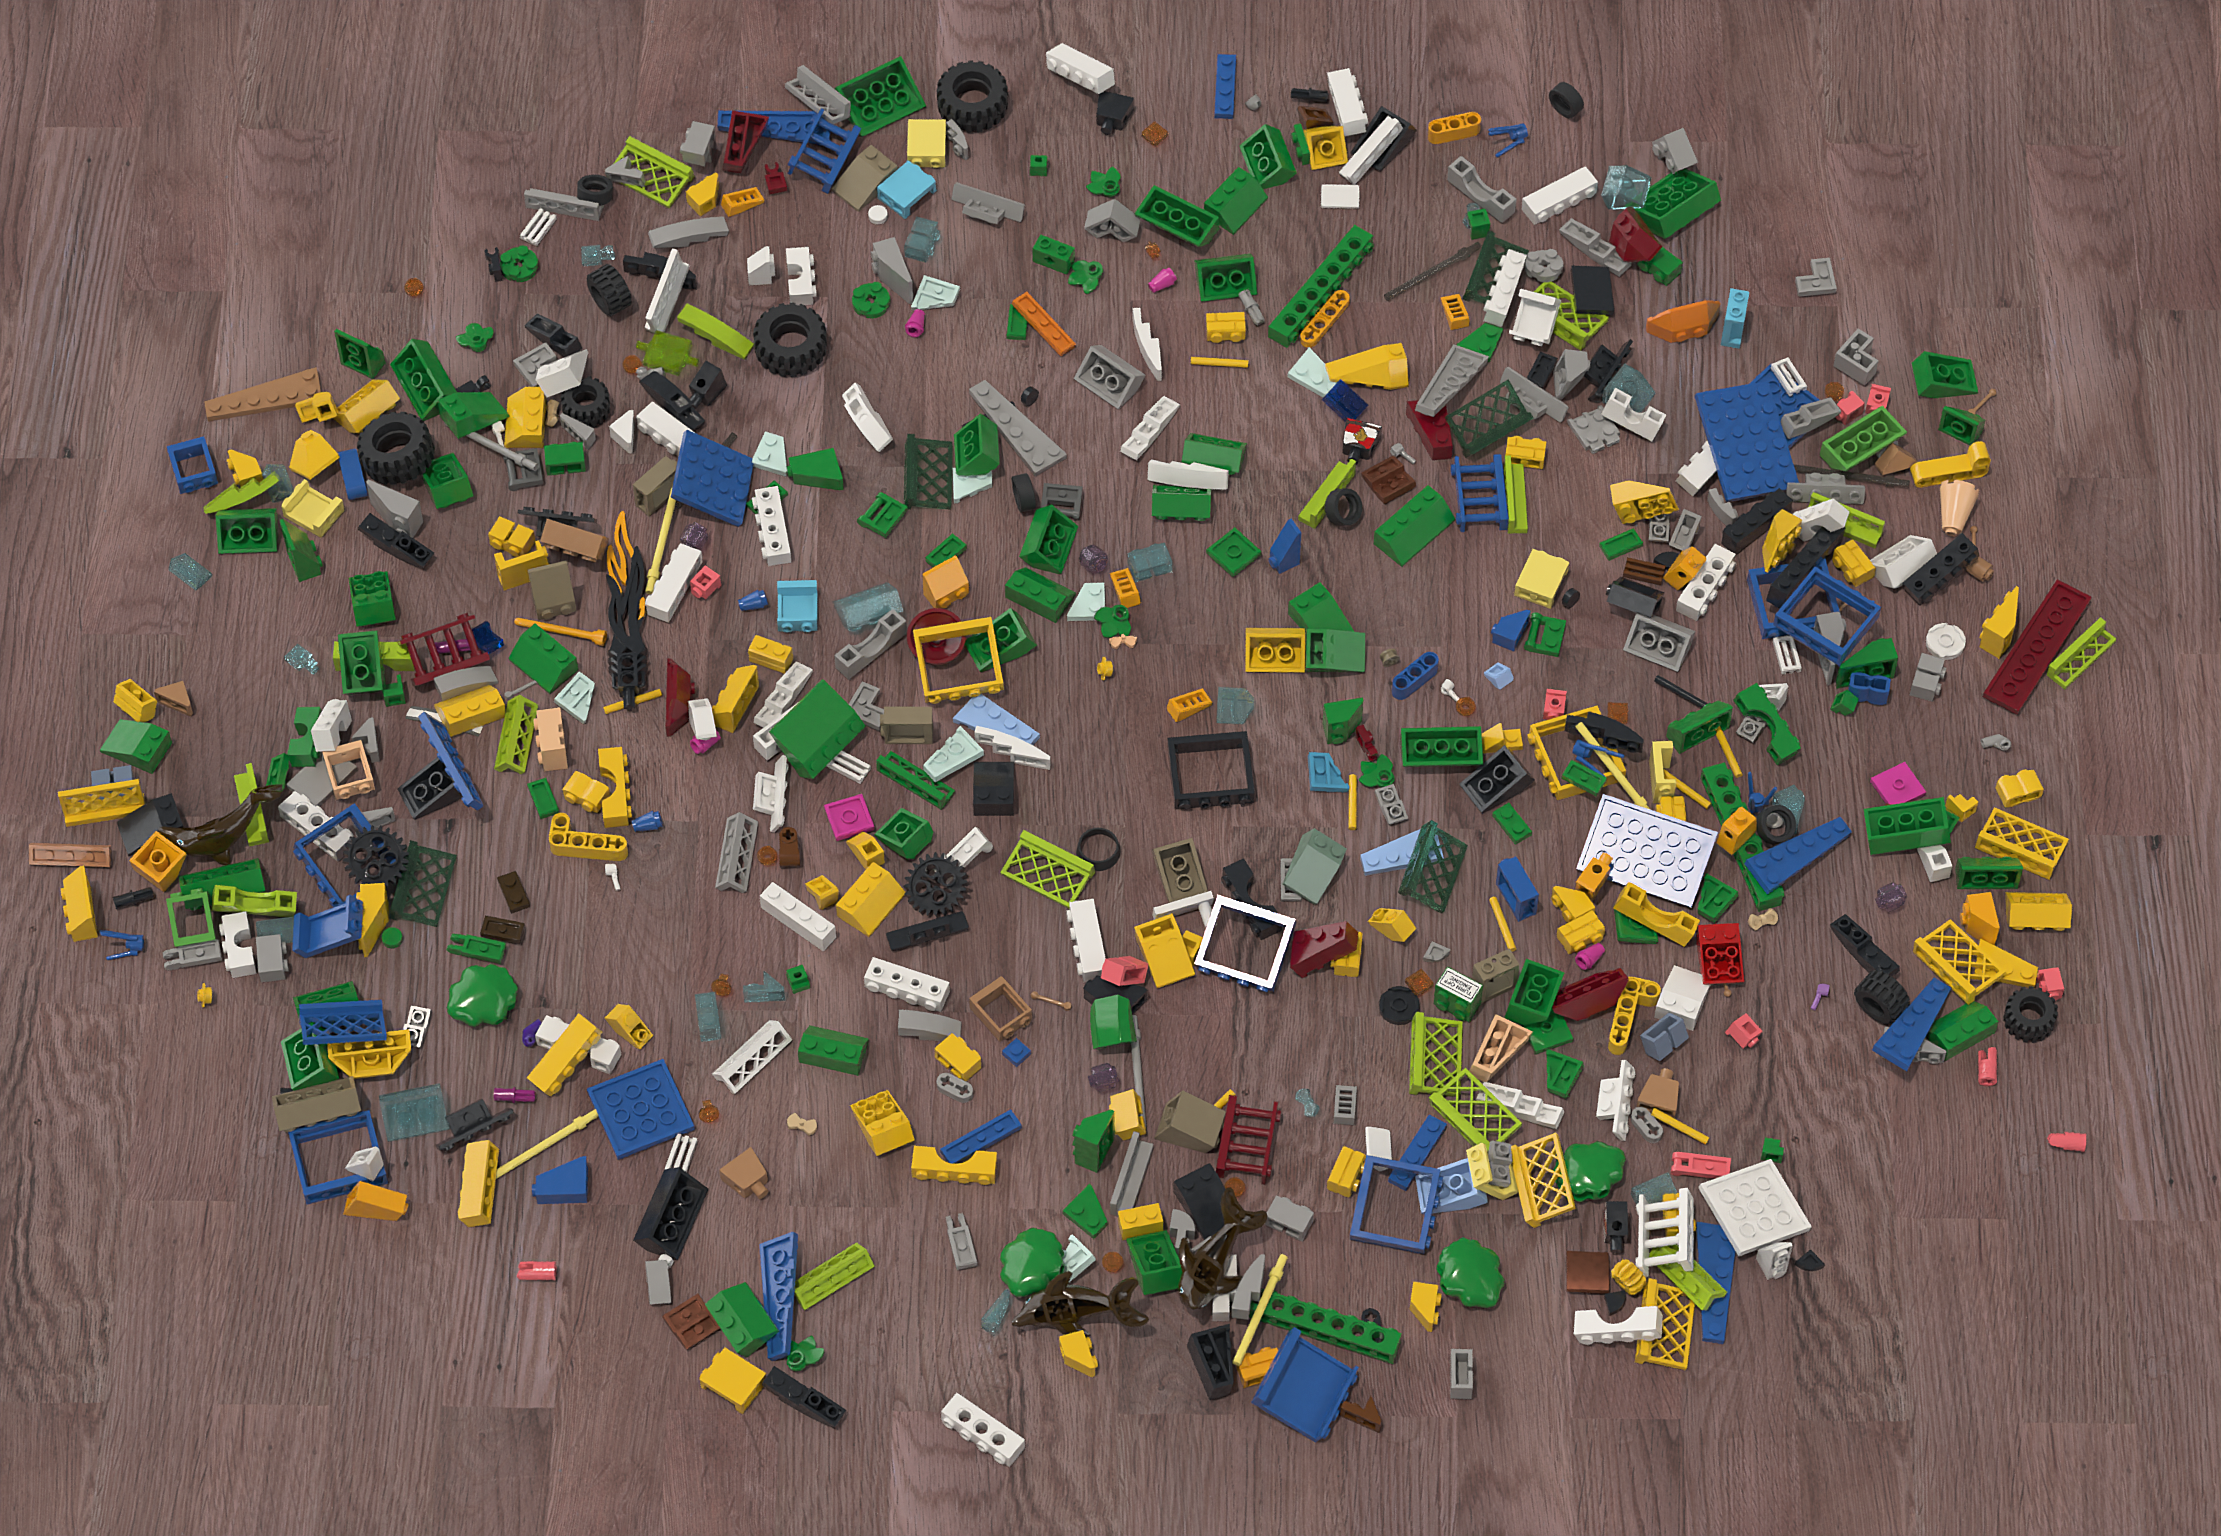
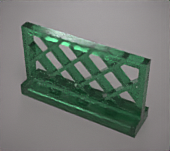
M1488 230L1462 299L1468 302L1470 299L1486 304L1487 300H1491V296L1483 297L1478 295L1477 291L1485 288L1489 295V287L1496 285V281L1486 283L1483 276L1491 274L1494 279L1495 272L1502 268L1501 266L1492 268L1489 261L1496 259L1499 264L1500 257L1507 255L1509 249L1524 255H1528L1529 250L1494 237L1495 233ZM1495 244L1502 246L1505 251L1497 253L1494 248Z
M1509 379L1445 416L1463 448L1462 453L1465 458L1475 454L1534 418L1531 412H1527ZM1504 386L1509 391L1508 399L1499 396L1500 389ZM1485 397L1495 398L1493 408L1484 405ZM1498 399L1507 402L1505 411L1496 409ZM1511 403L1518 406L1520 413L1517 415L1509 413ZM1470 406L1479 407L1477 417L1468 415ZM1483 409L1492 411L1490 421L1481 418ZM1495 412L1504 415L1502 424L1493 422ZM1455 415L1463 416L1462 426L1456 425L1452 417ZM1467 418L1476 420L1474 430L1465 428ZM1480 422L1489 424L1486 433L1478 431ZM1464 431L1473 433L1472 441L1468 444L1463 438Z
M907 433L904 452L903 504L909 510H911L912 506L951 510L952 442L915 438V434ZM918 445H925L929 450L923 454L918 449ZM946 447L948 452L942 456L936 449ZM932 452L939 458L933 463L926 457ZM922 459L929 465L924 470L917 465ZM941 461L947 466V469L943 472L936 466ZM931 469L938 474L933 479L926 473ZM921 476L928 481L924 486L917 481ZM940 478L947 482V485L943 488L936 483ZM931 485L938 490L933 495L926 490ZM922 492L928 499L925 501L917 500V495ZM942 494L947 499V503L939 502L935 498Z
M1430 820L1420 829L1398 893L1404 897L1410 895L1439 913H1443L1468 845L1437 827L1438 823ZM1436 834L1442 838L1444 844L1437 846L1434 839ZM1454 844L1460 848L1458 855L1453 854L1450 845ZM1443 847L1446 848V851L1449 855V857L1445 859L1442 858L1441 853L1439 851V849ZM1434 850L1438 861L1431 863L1428 854ZM1451 860L1453 871L1448 872L1445 861ZM1439 864L1443 874L1437 876L1433 865ZM1428 867L1432 876L1428 879H1425L1422 872L1423 868ZM1445 877L1448 884L1447 888L1442 889L1438 878ZM1433 880L1437 891L1430 892L1427 882ZM1422 884L1425 895L1415 891L1417 885ZM1439 893L1442 901L1441 905L1435 903L1432 895Z
M410 840L407 849L409 857L405 858L409 863L408 865H403L406 868V873L401 872L402 879L398 881L389 919L397 920L402 918L437 927L457 855L419 846L418 842ZM419 854H428L431 860L422 863L419 859ZM445 858L451 860V863L442 868L438 860ZM435 863L439 871L430 875L425 867ZM422 869L427 877L418 881L414 873ZM442 874L446 881L437 885L433 878ZM429 880L434 888L425 892L420 884ZM418 887L422 894L413 898L409 890ZM437 891L441 899L432 903L428 895ZM425 898L429 905L420 909L416 901ZM410 904L417 911L413 914L403 912L404 908ZM432 909L436 914L435 920L426 918L423 913Z

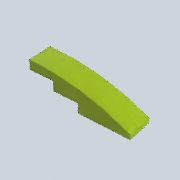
M688 303L677 316L678 322L694 328L695 334L711 340L713 346L744 360L754 347V343L739 332Z
M274 471L260 483L254 477L240 489L233 483L205 505L203 511L208 514L243 503L273 486L279 481V476Z

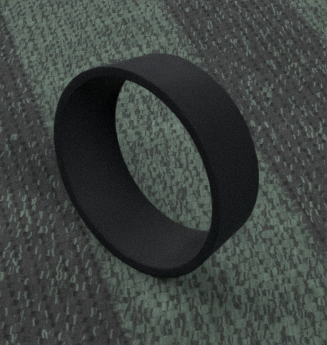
M1099 827L1085 831L1081 835L1076 849L1077 857L1093 864L1095 871H1104L1113 867L1118 862L1121 852L1118 839L1114 833ZM1097 834L1108 836L1117 844L1116 850L1108 859L1102 861L1091 860L1081 851L1080 844L1084 839Z

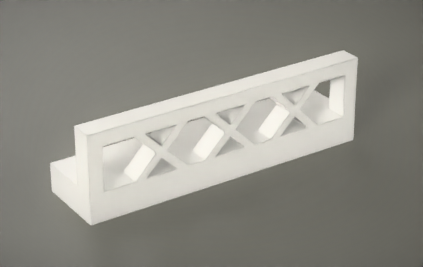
M1387 116L1341 169L1340 175L1355 185L1403 130L1400 122L1396 118L1392 119Z
M769 1020L712 1075L716 1080L723 1081L729 1090L735 1094L792 1039L779 1021ZM780 1032L784 1040L779 1045L773 1044L774 1035ZM768 1046V1055L765 1058H759L760 1048ZM749 1059L754 1060L753 1069L750 1072L745 1071V1063ZM734 1073H740L739 1082L734 1086L728 1078Z

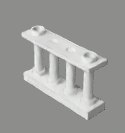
M1688 1188L1679 1189L1677 1200L1649 1204L1643 1194L1639 1195V1203L1636 1205L1639 1216V1247L1636 1267L1643 1272L1645 1277H1649V1266L1675 1262L1681 1264L1685 1272L1693 1271L1694 1198ZM1679 1209V1215L1676 1218L1649 1222V1212ZM1675 1226L1679 1228V1233L1676 1236L1649 1240V1230ZM1675 1244L1679 1246V1251L1676 1254L1649 1258V1248Z

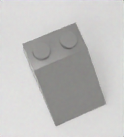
M895 237L873 243V251H871L873 262L871 265L874 274L877 273L879 279L907 303L912 304V279Z
M368 479L366 484L371 505L390 527L399 533L403 531L413 538L423 523L420 502Z
M1840 612L1816 615L1814 631L1841 647V642L1844 640L1843 632L1846 630V622L1844 618H1841ZM1817 653L1827 686L1831 685L1836 664Z

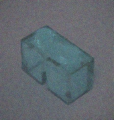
M916 217L911 228V232H914V234L909 233L904 245L905 257L927 262L928 257L933 255L935 241L938 242L941 231L938 230V222Z
M1165 542L1153 544L1143 549H1135L1127 555V564L1135 582L1152 578L1151 569H1153L1155 576L1172 572V559Z
M715 992L695 994L701 1042L721 1039Z

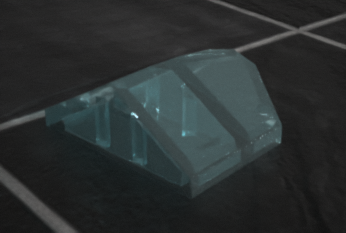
M1218 687L1217 723L1244 724L1254 709V697L1245 688Z

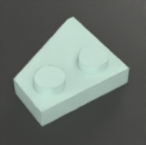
M769 432L764 433L752 459L753 467L787 476L784 439L782 436Z
M953 468L954 503H959L961 498L968 495L972 497L978 494V492L992 487V470L986 475L958 476L956 468Z

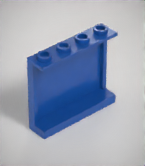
M1294 1327L1286 1334L1251 1403L1316 1443L1321 1438L1325 1439L1329 1434L1331 1428L1328 1426L1331 1420L1334 1421L1340 1412L1338 1407L1348 1397L1347 1389L1349 1385L1352 1386L1358 1377L1356 1372L1359 1367L1355 1366L1351 1369L1301 1338V1331Z

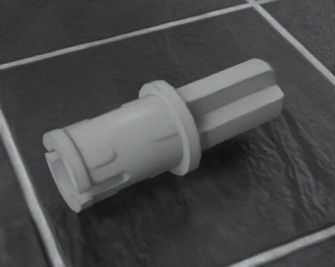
M1249 290L1240 292L1238 296L1244 304L1245 312L1249 313L1254 324L1257 326L1261 325L1265 319L1258 308L1259 304L1254 301Z

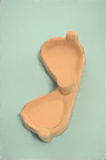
M1124 634L1121 637L1109 639L1113 649H1117L1122 643L1133 648L1137 642V637L1125 636Z

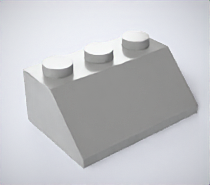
M1095 345L1089 348L1074 379L1117 409H1120L1138 391L1146 375L1104 346Z
M1636 613L1623 650L1678 672L1690 649L1696 631L1655 615L1649 618Z

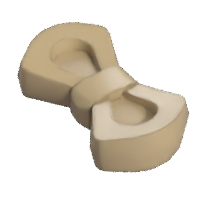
M549 400L546 405L548 416L545 425L553 427L559 417L556 414L559 402L556 400Z
M1769 908L1765 914L1759 916L1751 914L1748 924L1755 931L1766 924L1775 925L1778 921L1777 912Z
M793 1113L787 1119L789 1129L803 1130L808 1136L813 1135L817 1130L815 1119L806 1121L805 1119H800L796 1113Z

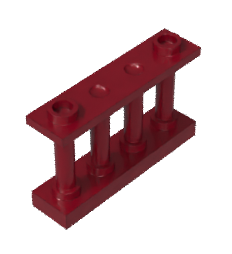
M467 612L456 616V621L414 636L412 632L401 636L402 640L397 641L398 645L406 644L416 671L414 673L415 677L411 678L413 686L429 682L443 674L490 660L488 652L482 653L478 649L469 624V620L475 619V615L469 616ZM458 624L462 625L471 650L470 658L463 659V656L460 657L450 627ZM443 630L453 658L451 660L452 664L448 666L441 662L432 637L433 633ZM422 637L425 638L434 663V671L426 673V670H423L413 640Z
M1229 1095L1216 1166V1173L1219 1178L1224 1179L1225 1171H1243L1262 1174L1261 1184L1265 1185L1266 1177L1270 1178L1272 1171L1269 1159L1276 1122L1280 1123L1281 1118L1278 1102L1274 1101L1273 1111L1242 1107L1240 1104H1237V1096ZM1246 1115L1271 1119L1270 1128L1264 1129L1237 1125V1122H1234L1235 1116ZM1241 1133L1268 1137L1267 1146L1265 1148L1234 1143L1231 1140L1232 1134ZM1235 1151L1265 1156L1263 1166L1232 1162L1231 1159H1228V1153Z

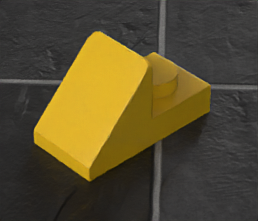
M1499 723L1482 733L1483 753L1497 752L1504 745L1511 751L1523 749L1520 729L1502 730V724Z
M823 875L805 883L807 891L815 897L820 910L838 901V888Z

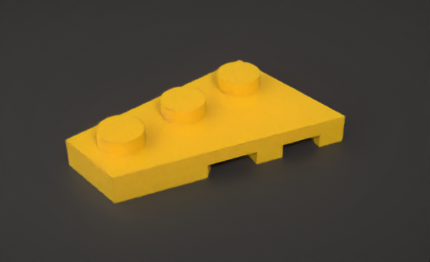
M1980 938L1979 947L2006 971V975L1996 982L2027 988L2034 986L2035 988L2038 967ZM1977 956L1976 962L1983 963V958ZM1975 967L1974 974L1982 975L1983 968ZM1985 968V975L1994 976L1998 973L1994 969Z

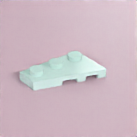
M1310 347L1288 372V378L1335 405L1346 392V386L1343 383L1329 380L1325 363Z
M960 726L953 737H949L945 741V745L925 762L923 770L934 782H937L984 756V750Z

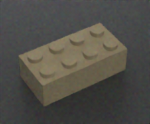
M353 1076L272 1096L279 1131L284 1130V1132L293 1131L296 1127L303 1125L310 1127L323 1120L326 1122L334 1121L337 1117L343 1115L346 1117L354 1116L358 1111H361Z

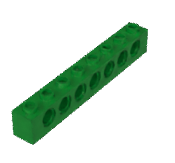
M1354 225L1268 326V338L1286 348L1291 343H1294L1299 333L1304 330L1331 295L1340 289L1342 282L1351 276L1353 269L1362 263L1363 257L1372 251L1374 247L1373 235Z
M1725 762L1702 769L1700 779L1721 827L1739 807H1743L1748 811L1746 803L1741 801L1739 787L1734 785L1732 771L1727 769ZM1754 833L1733 855L1758 912L1781 906L1784 890L1780 885L1771 893L1766 894L1744 864L1747 859L1764 852L1761 838Z
M1261 1289L1260 1299L1265 1289ZM1273 1290L1260 1320L1261 1322L1289 1331L1295 1327L1301 1331V1335L1391 1364L1394 1363L1401 1344L1402 1333H1399L1394 1328L1380 1327L1375 1322H1365L1353 1315L1346 1316L1331 1308L1324 1309L1313 1302L1299 1301L1294 1296H1284ZM1251 1301L1249 1318L1251 1319L1258 1306L1254 1301ZM1276 1306H1280L1283 1309L1275 1310L1273 1308ZM1301 1313L1303 1315L1300 1317H1296L1293 1314ZM1315 1319H1320V1320H1322L1323 1322H1321V1323H1315V1322H1313V1321H1314ZM1338 1325L1343 1328L1340 1330H1336L1333 1327ZM1361 1332L1363 1335L1355 1336L1353 1333ZM1375 1338H1382L1383 1341L1380 1342V1343H1377V1342H1374L1373 1340H1374Z

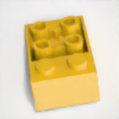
M1634 481L1610 485L1613 506L1622 524L1633 523L1641 519H1650L1662 514H1671L1679 510L1670 488Z
M1783 509L1774 516L1762 546L1764 568L1767 573L1773 567L1776 568L1780 560L1784 561L1788 553L1791 554L1796 545L1793 542L1802 531L1800 527L1802 519Z
M2017 586L2012 592H2007L2003 599L2004 602L2002 605L1998 604L1991 619L1987 618L1982 625L1984 630L1979 636L1981 639L1979 647L1998 659L2001 658L2010 646L2015 628L2019 591Z
M385 883L360 884V892L356 893V898L363 901L362 935L357 940L359 942V950H363L364 957H368L389 921V901Z
M1173 913L1134 927L1137 943L1145 962L1149 964L1148 969L1156 988L1195 975Z
M888 1090L850 1105L876 1156L914 1141L908 1118Z

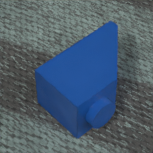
M1524 610L1501 617L1499 623H1495L1492 627V643L1514 651L1530 621L1531 611Z

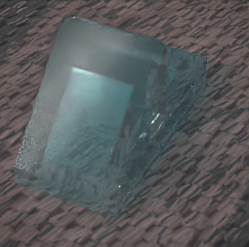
M763 971L764 985L749 984L743 986L744 1003L785 1001L784 987L765 971Z

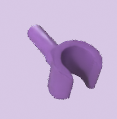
M1818 985L1816 998L1811 1006L1812 1010H1816L1821 996H1828L1829 985Z

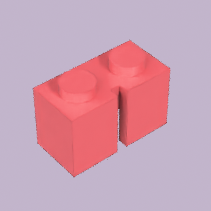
M1131 956L1106 958L1102 966L1101 978L1119 986L1144 983L1149 964Z

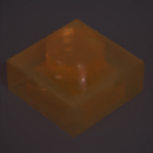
M1154 121L1142 131V137L1155 147L1168 137V131Z
M1608 702L1607 717L1622 724H1627L1628 703Z
M1422 968L1405 978V983L1417 997L1434 986L1433 981Z

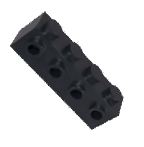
M1780 488L1775 492H1770L1762 502L1754 504L1749 512L1741 514L1736 522L1732 525L1728 524L1723 529L1721 544L1737 555L1770 529L1774 516L1783 509L1791 513L1793 500Z
M1961 533L1903 582L1904 590L1919 605L1929 602L1933 598V594L1938 590H1943L1951 579L1959 577L1964 568L1968 565H1973L1978 560V548Z

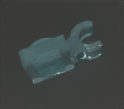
M600 245L581 246L583 266L602 265V260L615 259V253L611 245L605 246L603 249H601Z
M299 644L295 645L284 656L285 661L299 671L303 667L312 674L319 670L315 666L317 662L312 659V654Z

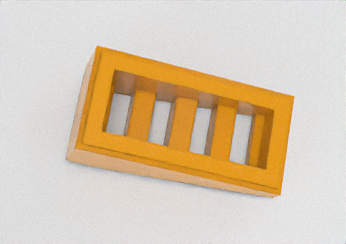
M757 187L724 194L721 206L727 216L731 217L764 203V198Z
M1460 295L1441 297V303L1450 330L1469 327L1470 319Z
M1129 568L1110 573L1120 605L1126 608L1139 605V592Z
M1202 688L1169 699L1167 711L1174 721L1178 722L1211 706L1213 702Z

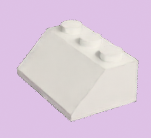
M1910 535L1870 561L1876 567L1874 576L1883 586L1895 589L1902 586L1907 578L1933 558L1937 552L1931 539Z

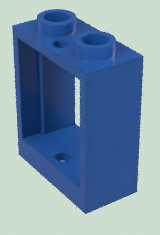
M204 436L166 446L180 494L190 493L197 489L208 488L218 484ZM204 454L209 471L181 478L176 462Z
M1515 856L1511 859L1506 858L1498 864L1496 885L1517 921L1520 922L1536 915L1539 894L1518 858Z

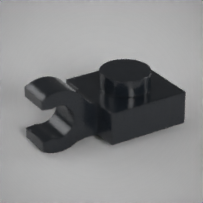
M495 247L494 254H489L488 249H485V258L491 262V264H488L490 275H494L495 282L502 281L499 249Z
M483 375L475 384L470 380L456 388L457 393L482 392L488 390L491 385L488 383L490 381L487 376Z

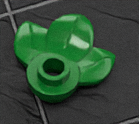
M1114 167L1109 168L1106 174L1092 171V183L1088 184L1086 188L1093 194H1104L1108 197L1116 196L1120 191L1118 184L1121 178L1120 174Z
M1080 260L1072 264L1074 272L1069 276L1068 284L1082 285L1085 294L1096 289L1099 284L1098 279L1103 274L1101 263L1097 261L1089 263L1085 260Z
M470 323L465 328L466 333L456 336V341L461 346H469L473 351L481 352L486 349L487 340L493 337L494 331L492 327L483 329L478 323Z
M1125 606L1103 607L1095 613L1094 619L1102 623L1101 633L1104 638H1111L1117 633L1119 635H1129L1131 625L1128 621L1129 612ZM1116 613H1120V614H1121V618L1118 617V616L1116 615Z
M1383 754L1379 756L1377 763L1361 761L1363 776L1359 778V781L1367 787L1392 785L1394 783V774L1391 772L1393 768L1392 762Z
M813 1336L807 1337L799 1344L791 1340L790 1355L786 1356L787 1365L792 1371H800L807 1365L818 1362L823 1357L825 1350L823 1348H816Z

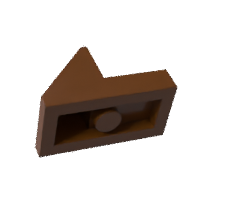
M1299 106L1297 108L1299 121L1304 130L1315 128L1316 126L1327 127L1334 123L1326 109Z
M1372 1396L1369 1397L1364 1409L1355 1402H1343L1340 1411L1341 1417L1377 1433L1380 1432L1381 1418Z

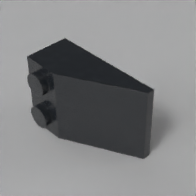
M1383 106L1380 107L1366 128V132L1362 134L1350 152L1354 155L1387 116L1392 119L1396 118L1403 130L1373 163L1372 167L1380 172L1408 145L1417 131L1412 124Z
M1504 745L1485 761L1483 765L1464 779L1460 786L1481 813H1485L1521 793L1535 779L1513 751Z
M438 757L397 788L415 820L450 805L463 797L454 787L453 783L455 781L445 771L446 765Z
M974 762L973 816H1014V762Z
M172 793L150 800L117 821L128 857L134 855L155 831L158 832L161 826L184 828Z
M1210 1163L1175 1180L1173 1189L1174 1194L1186 1213L1192 1218L1194 1226L1203 1240L1209 1236L1212 1237L1224 1227L1221 1212V1196L1225 1188Z

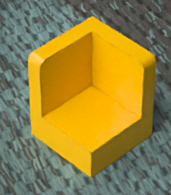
M1961 794L1955 798L1949 795L1945 807L1959 816V821L1963 822L1976 812L1978 801L1974 797L1966 800Z
M1186 930L1182 938L1191 964L1194 967L1203 937Z

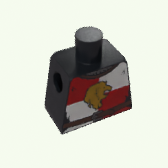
M1346 418L1343 454L1348 455V462L1353 459L1357 465L1360 459H1370L1381 440L1382 426Z
M1606 1201L1603 1211L1604 1242L1610 1243V1252L1621 1253L1623 1252V1243H1626L1628 1236L1627 1201Z

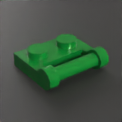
M879 492L873 504L864 515L857 519V523L861 527H867L886 538L908 509L906 505ZM882 504H886L874 520H870Z
M1537 612L1532 613L1530 619L1532 623L1524 649L1529 652L1558 657L1566 620L1546 617ZM1539 624L1545 625L1541 644H1536L1535 640Z

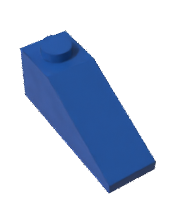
M1292 518L1286 522L1270 548L1269 563L1273 569L1276 568L1279 574L1300 564L1301 531Z

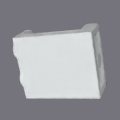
M1520 289L1519 296L1522 299L1514 328L1509 330V334L1514 335L1513 339L1525 341V338L1531 339V344L1542 346L1543 343L1549 344L1561 300Z

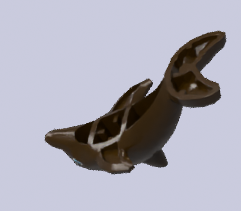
M283 784L267 785L253 789L239 807L229 814L213 819L202 826L191 828L161 826L158 829V833L183 850L187 856H211L217 863L229 865L231 858L230 848L245 833L259 804L281 798Z
M1231 1187L1226 1188L1221 1196V1212L1224 1227L1205 1242L1194 1254L1187 1238L1181 1239L1179 1260L1182 1275L1179 1280L1178 1292L1181 1303L1192 1310L1201 1309L1215 1295L1226 1294L1238 1288L1243 1278L1242 1275L1225 1276L1238 1234L1252 1232L1261 1228L1267 1221V1212L1264 1210L1256 1212L1243 1210Z
M1067 1271L1051 1280L1046 1289L1040 1290L1026 1299L1021 1312L1012 1320V1326L1055 1327L1063 1335L1083 1330L1085 1337H1089L1090 1333L1077 1322L1095 1315L1112 1312L1123 1325L1139 1327L1147 1324L1149 1318L1130 1305L1132 1293L1138 1286L1136 1278L1130 1277L1118 1282L1109 1295H1106L1089 1287L1068 1285L1073 1273Z

